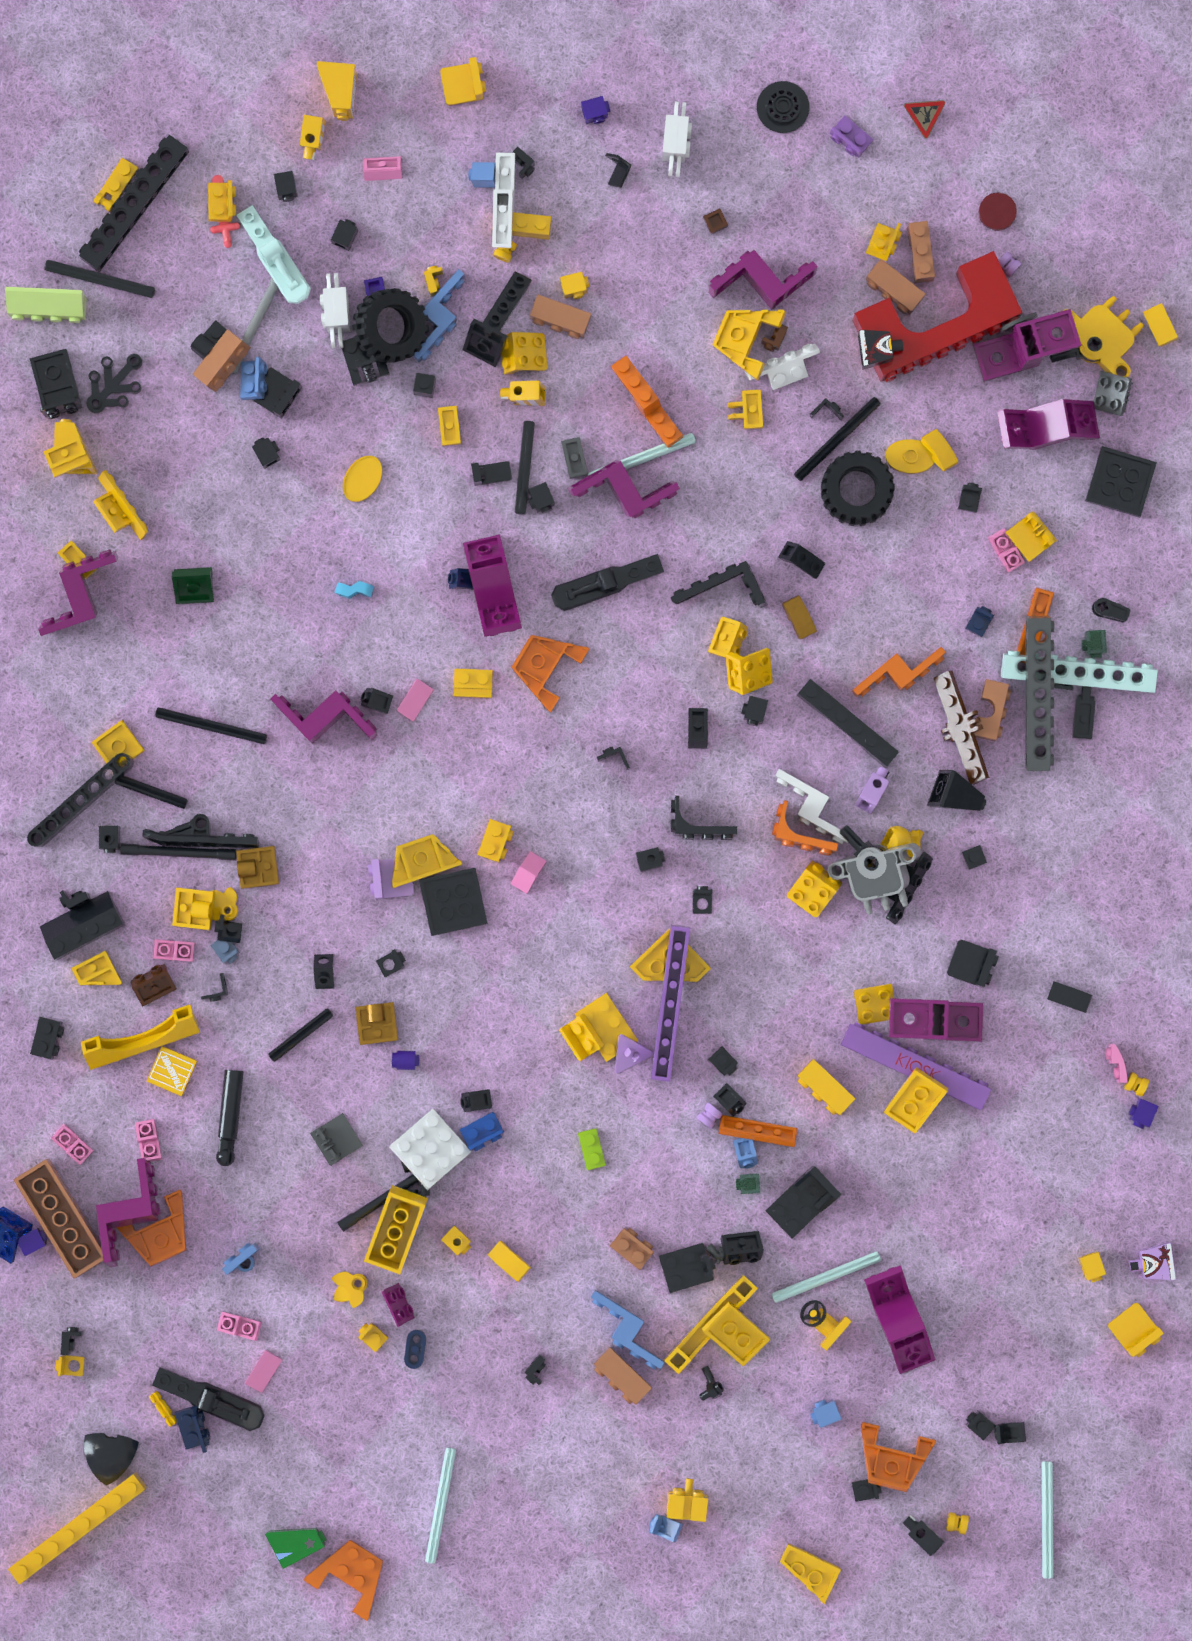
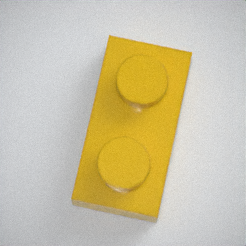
M457 406L439 407L438 415L442 446L461 444Z
M72 540L57 552L66 563L74 561L75 564L81 563L82 558L86 557ZM97 569L83 573L85 580Z

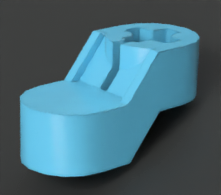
M358 581L352 586L338 582L334 593L348 599L356 594L371 598L375 587L362 581Z

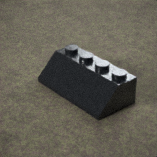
M107 891L41 925L40 929L54 960H59L125 926V923L111 895Z

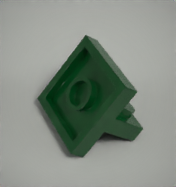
M212 567L174 569V572H172V583L176 604L214 602Z

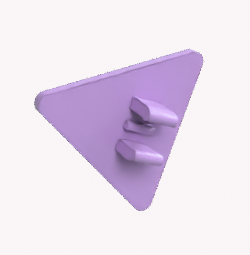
M620 1034L618 1036L615 1072L620 1073L653 1056V1052L625 1035Z

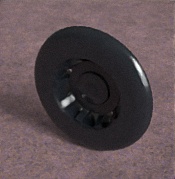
M788 81L774 82L760 93L757 100V114L760 121L768 129L778 133L792 132L801 127L806 121L809 114V100L806 93L798 85Z

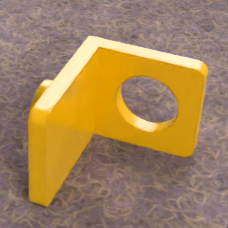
M62 1355L59 1357V1360H56L55 1371H58V1376L60 1377L62 1375L83 1376L85 1358ZM72 1360H76L80 1364V1368L76 1372L69 1369V1363Z

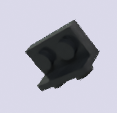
M39 1017L30 1054L51 1060L54 1059V1056L57 1057L60 1045H57L58 1039L62 1038L65 1029L62 1026L63 1022Z
M759 1231L721 1235L724 1265H737L742 1262L755 1263L761 1260L764 1249Z

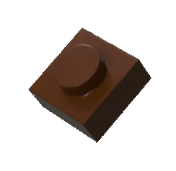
M720 208L703 216L711 235L728 227V223Z

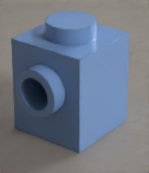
M472 162V169H469L468 177L474 188H495V162Z
M821 1400L815 1403V1407L812 1408L813 1413L810 1414L814 1425L818 1424L820 1428L841 1420L834 1400L829 1402Z

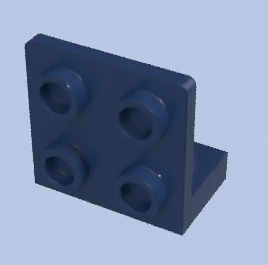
M192 1406L175 1411L185 1449L201 1445L202 1452L206 1453L210 1445L209 1440L211 1436L209 1429L204 1427L205 1416L203 1410L199 1411L198 1407Z

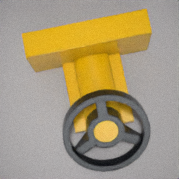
M817 1300L807 1302L800 1312V1318L806 1326L815 1327L826 1337L820 1343V1346L826 1351L852 1322L844 1316L838 1323L826 1312V1307ZM814 1304V1308L810 1309L808 1315L804 1316L805 1309L809 1305Z

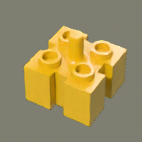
M686 1478L685 1489L673 1488V1491L668 1492L667 1518L706 1522L708 1495L704 1494L703 1490H693L694 1480Z

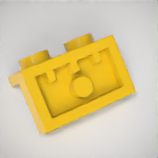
M228 180L227 183L208 182V221L231 222L232 217L236 216V204H232V197L235 198L236 187L232 186V180Z
M877 223L866 254L887 261L889 254L894 255L897 244H894V242H899L902 232L899 231L901 224L898 223L896 229Z
M721 616L708 652L726 658V654L729 652L740 655V647L747 636L748 627L739 621Z
M490 819L477 855L498 863L500 859L504 860L508 850L505 848L506 842L511 841L514 833L511 830L512 826Z
M584 1013L559 1029L579 1061L605 1046Z

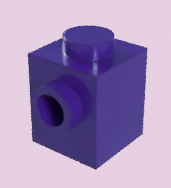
M603 96L581 102L586 124L592 122L594 124L603 123L608 118V112H611L609 103L604 101Z
M1139 1098L1136 1105L1133 1104L1130 1108L1129 1115L1131 1117L1129 1120L1134 1121L1133 1125L1138 1128H1150L1159 1106Z
M39 1228L16 1239L24 1256L46 1246L45 1241L48 1240L44 1230L40 1231Z

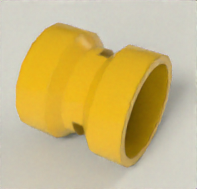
M512 241V248H497L494 250L493 256L501 261L510 263L512 259L511 254L516 250L517 244Z
M1131 1072L1127 1079L1128 1083L1124 1085V1089L1134 1091L1136 1095L1142 1097L1150 1080L1140 1078L1136 1073Z
M949 1512L946 1531H958L959 1534L965 1535L969 1516H958L954 1512Z

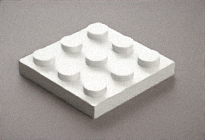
M434 1109L429 1111L389 1146L427 1190L471 1153L469 1148Z

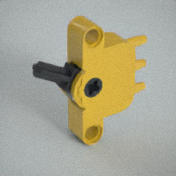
M1112 296L1103 305L1094 306L1082 318L1071 310L1081 347L1050 355L1049 358L1054 363L1076 357L1077 360L1083 359L1089 363H1097L1105 372L1117 375L1116 369L1121 368L1125 371V376L1123 377H1128L1131 371L1130 367L1121 357L1131 348L1134 343V337L1141 331L1144 324L1139 322L1130 330L1123 323L1130 314L1128 309L1116 317L1109 310L1117 300L1115 296ZM1092 342L1094 345H1098L1095 350L1093 347H1090Z

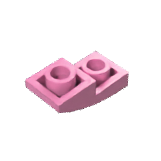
M1003 528L989 536L988 540L1007 572H1010L1025 562L1017 547L1014 546L1012 540L1005 533L1007 530Z
M154 939L153 959L193 962L194 942Z
M1109 1044V1048H1106V1060H1109V1064L1117 1063V1067H1114V1079H1117V1083H1128L1122 1055L1115 1044Z
M155 1120L136 1122L141 1158H145L148 1162L162 1160Z
M64 1123L51 1137L56 1144L80 1165L93 1152V1149Z
M222 1312L217 1331L257 1341L262 1322Z

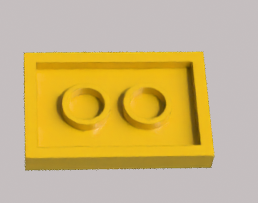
M607 993L575 1013L576 1017L584 1013L605 1046L600 1048L599 1052L606 1062L616 1056L618 1036L620 1034L635 1042L638 1041Z
M916 1067L884 1109L883 1113L916 1134L948 1092V1088Z
M730 1302L702 1328L707 1336L743 1367L770 1341L766 1333Z

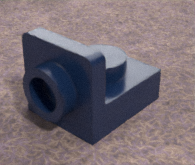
M455 568L450 570L448 574L449 589L473 590L469 569Z
M984 606L981 608L977 607L965 629L983 637L994 617L991 614L992 611Z

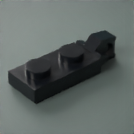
M1082 686V693L1077 695L1075 700L1072 738L1092 739L1096 701H1094V696H1090L1091 687Z

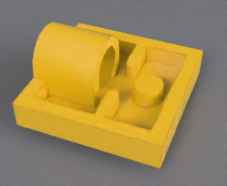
M177 887L172 926L211 930L215 892Z

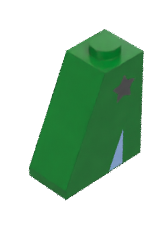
M317 1528L270 1530L265 1534L283 1569L322 1549L326 1545L325 1541H327L323 1531H318Z

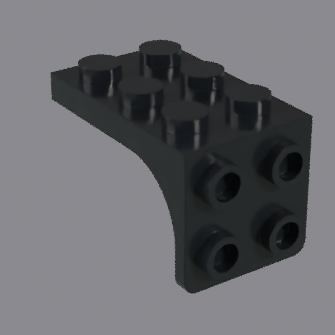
M67 349L29 358L41 401V413L46 418L55 419L60 417L62 413L73 414L78 412V409L82 408Z
M675 796V800H671V813H675V819H671V832H675V836H682V840H694V836H702V840H713L714 836H721V840H732L733 837H736L737 826H694L687 823L680 814L679 796Z

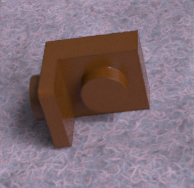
M782 324L779 329L775 328L771 337L774 341L763 337L761 344L764 345L763 348L772 352L774 350L779 351L788 327Z

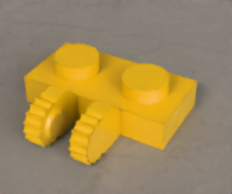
M761 390L742 391L741 402L727 403V408L730 409L743 407V413H732L728 415V420L743 419L744 430L763 429Z

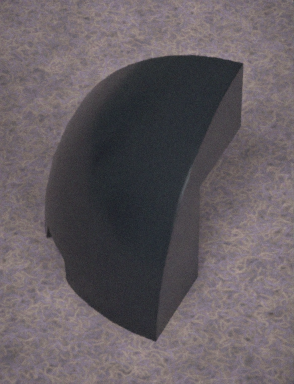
M92 1433L84 1437V1451L87 1463L95 1477L104 1485L113 1483L127 1470L139 1445L138 1441L122 1435H117L114 1438L106 1436L105 1433Z

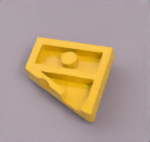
M103 951L71 968L79 985L123 984L107 951Z

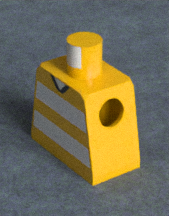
M303 116L300 146L304 148L303 159L314 160L316 150H321L326 120L322 117ZM310 136L315 137L312 143L308 142Z
M540 381L510 382V388L500 389V398L510 399L514 405L545 406L546 387Z

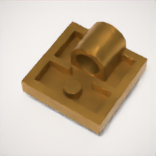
M275 846L236 851L241 889L279 884Z
M394 1002L355 1007L360 1045L398 1041Z

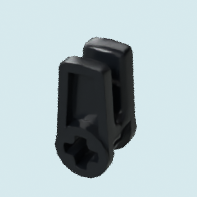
M1100 598L1092 605L1094 615L1122 623L1127 621L1130 614L1129 608L1106 598ZM1101 603H1103V607L1106 608L1102 612L1100 611V607H1098V605H1100Z

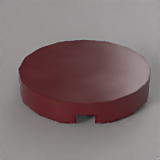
M997 192L991 193L983 199L978 213L984 226L1000 231L1011 226L1016 218L1017 209L1011 197Z

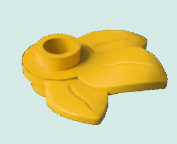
M228 887L224 893L212 890L215 892L212 920H220L221 914L224 915V920L226 921L235 919L238 915V907L236 905L238 896L235 890L231 887ZM230 908V913L226 914V909Z
M345 1271L337 1273L332 1277L333 1282L338 1285L334 1294L335 1301L345 1302L349 1300L352 1308L362 1303L364 1299L363 1291L368 1286L367 1278L364 1275H352ZM356 1280H360L362 1282V1285L360 1287L355 1286L354 1283Z

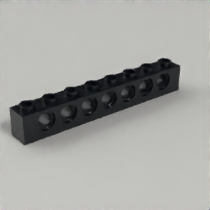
M168 135L167 138L164 137L160 141L159 149L148 157L147 165L139 169L135 181L129 183L125 188L124 196L115 201L112 212L104 216L102 219L103 224L99 229L96 228L92 232L91 240L88 244L85 243L79 250L80 259L96 271L100 272L189 153L188 148L171 135ZM171 154L170 160L163 161V155ZM153 169L160 170L157 176L151 175ZM142 184L149 185L146 191L139 190ZM131 199L138 200L135 206H129L128 202ZM120 214H125L126 219L124 221H117V217ZM109 229H114V235L111 237H107L106 231ZM98 244L104 245L103 250L100 252L94 251L95 246Z

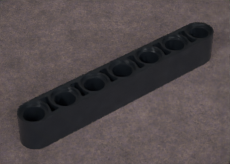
M119 753L29 832L27 836L28 843L34 847L45 846L131 770L134 765L133 758L124 753ZM126 757L128 760L125 767H121L119 764L120 759ZM108 770L113 772V777L110 780H107L105 777V773ZM96 782L99 785V790L93 793L91 785ZM80 795L85 799L81 806L76 801ZM65 808L70 810L68 818H64L62 815ZM53 820L56 823V828L50 831L48 823ZM37 833L42 837L38 844L34 842V836Z

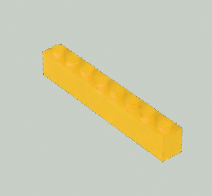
M135 1472L17 1561L8 1570L20 1585L143 1492L147 1486Z

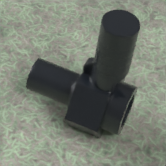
M709 1366L702 1368L707 1379V1390L699 1394L701 1400L704 1401L709 1397L712 1399L720 1397L724 1391L722 1384L714 1380Z

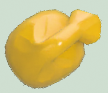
M892 826L886 832L880 845L889 849L895 846L915 843L921 849V838L924 832L919 829L909 832L904 827ZM907 849L908 856L913 857L912 851Z

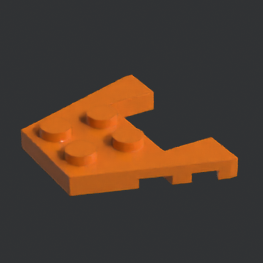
M531 635L511 668L551 713L560 697L543 687L559 660L565 654L581 664L590 649L584 646Z
M181 1190L164 1196L171 1216L138 1231H135L133 1225L116 1227L151 1267L187 1251Z
M862 1422L861 1433L868 1483L907 1492L934 1447L936 1440L919 1436L914 1455L876 1445L879 1426Z
M349 1540L303 1580L314 1588L319 1589L327 1574L331 1573L361 1592L363 1595L352 1612L367 1621L370 1616L383 1560L352 1540Z

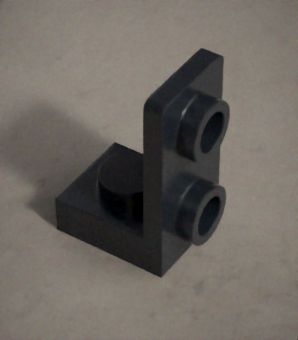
M509 461L479 465V462L471 463L475 486L512 480Z
M790 541L786 542L778 556L781 560L794 564L815 579L818 578L825 566L824 561L801 545Z

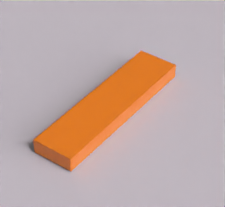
M1036 587L1027 616H1048L1054 592ZM1026 621L1017 648L1020 655H1026ZM1043 631L1036 634L1035 639L1037 641H1040Z
M722 1115L718 1134L795 1147L797 1128Z

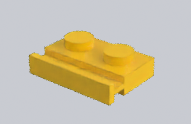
M79 436L43 451L55 478L90 463Z
M454 669L453 697L492 698L493 670Z

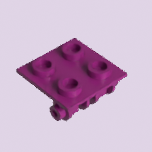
M399 1283L382 1291L397 1327L415 1318L413 1308L408 1304L405 1298V1291L400 1287Z

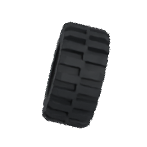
M389 288L373 292L363 299V303L357 306L358 313H355L353 316V320H356V324L352 325L353 331L356 330L357 333L354 336L355 341H360L361 345H359V348L362 351H367L366 355L368 357L374 355L375 360L379 362L392 363L411 358L415 355L414 352L421 350V343H425L427 339L424 335L426 332H429V326H426V321H429L428 315L424 316L423 313L426 309L423 305H418L419 299L416 296L411 297V293L408 291ZM385 308H393L398 311L404 321L403 336L399 342L394 344L383 340L377 329L378 316Z
M855 451V453H844L843 456H838L830 463L821 482V499L824 501V507L830 511V515L833 518L836 517L841 523H849V526H865L867 523L875 522L885 514L892 502L895 484L893 483V474L889 472L888 465L881 462L882 459L880 457H874L870 452L861 453V451ZM853 471L868 474L875 483L873 499L862 506L847 503L840 494L841 480L845 475Z

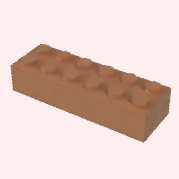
M45 1159L13 1179L73 1279L103 1262L100 1240L50 1159Z

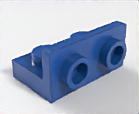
M494 1112L459 1129L469 1150L474 1149L475 1152L485 1147L484 1143L491 1140L493 1143L502 1138L501 1134L504 1132Z

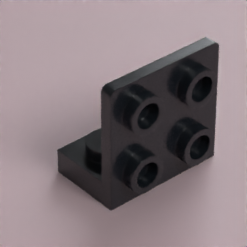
M270 367L267 374H265L267 391L265 392L264 399H254L253 401L282 419L301 391L302 385L295 379L292 381Z

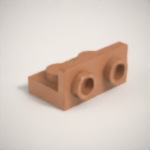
M630 1227L628 1230L623 1228L610 1247L640 1270L651 1255H653L654 1251L651 1250L653 1246L645 1239L643 1242L637 1239L638 1234Z

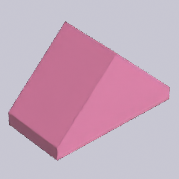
M530 851L519 867L511 885L527 894L545 865L546 860Z

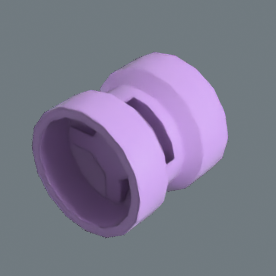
M1008 251L999 260L1005 275L1009 278L1022 265L1019 260H1014L1012 254Z
M707 1103L705 1112L699 1113L696 1118L712 1129L715 1125V1119H720L723 1114L710 1103Z

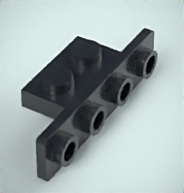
M922 852L914 868L906 864L910 880L909 885L905 888L908 904L912 901L917 887L921 885L924 874L931 867L933 858L926 852ZM898 894L888 896L890 900L894 901V904L886 916V919L895 925L903 917L906 908L902 906Z

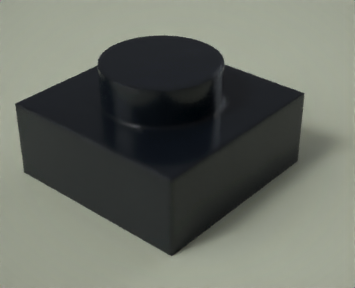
M980 845L962 852L969 870L987 863Z

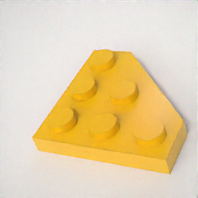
M670 928L630 965V968L643 981H664ZM688 944L683 981L698 982L711 967Z

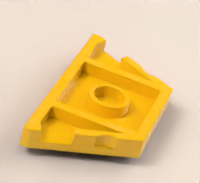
M434 834L396 846L392 889L462 865V862Z

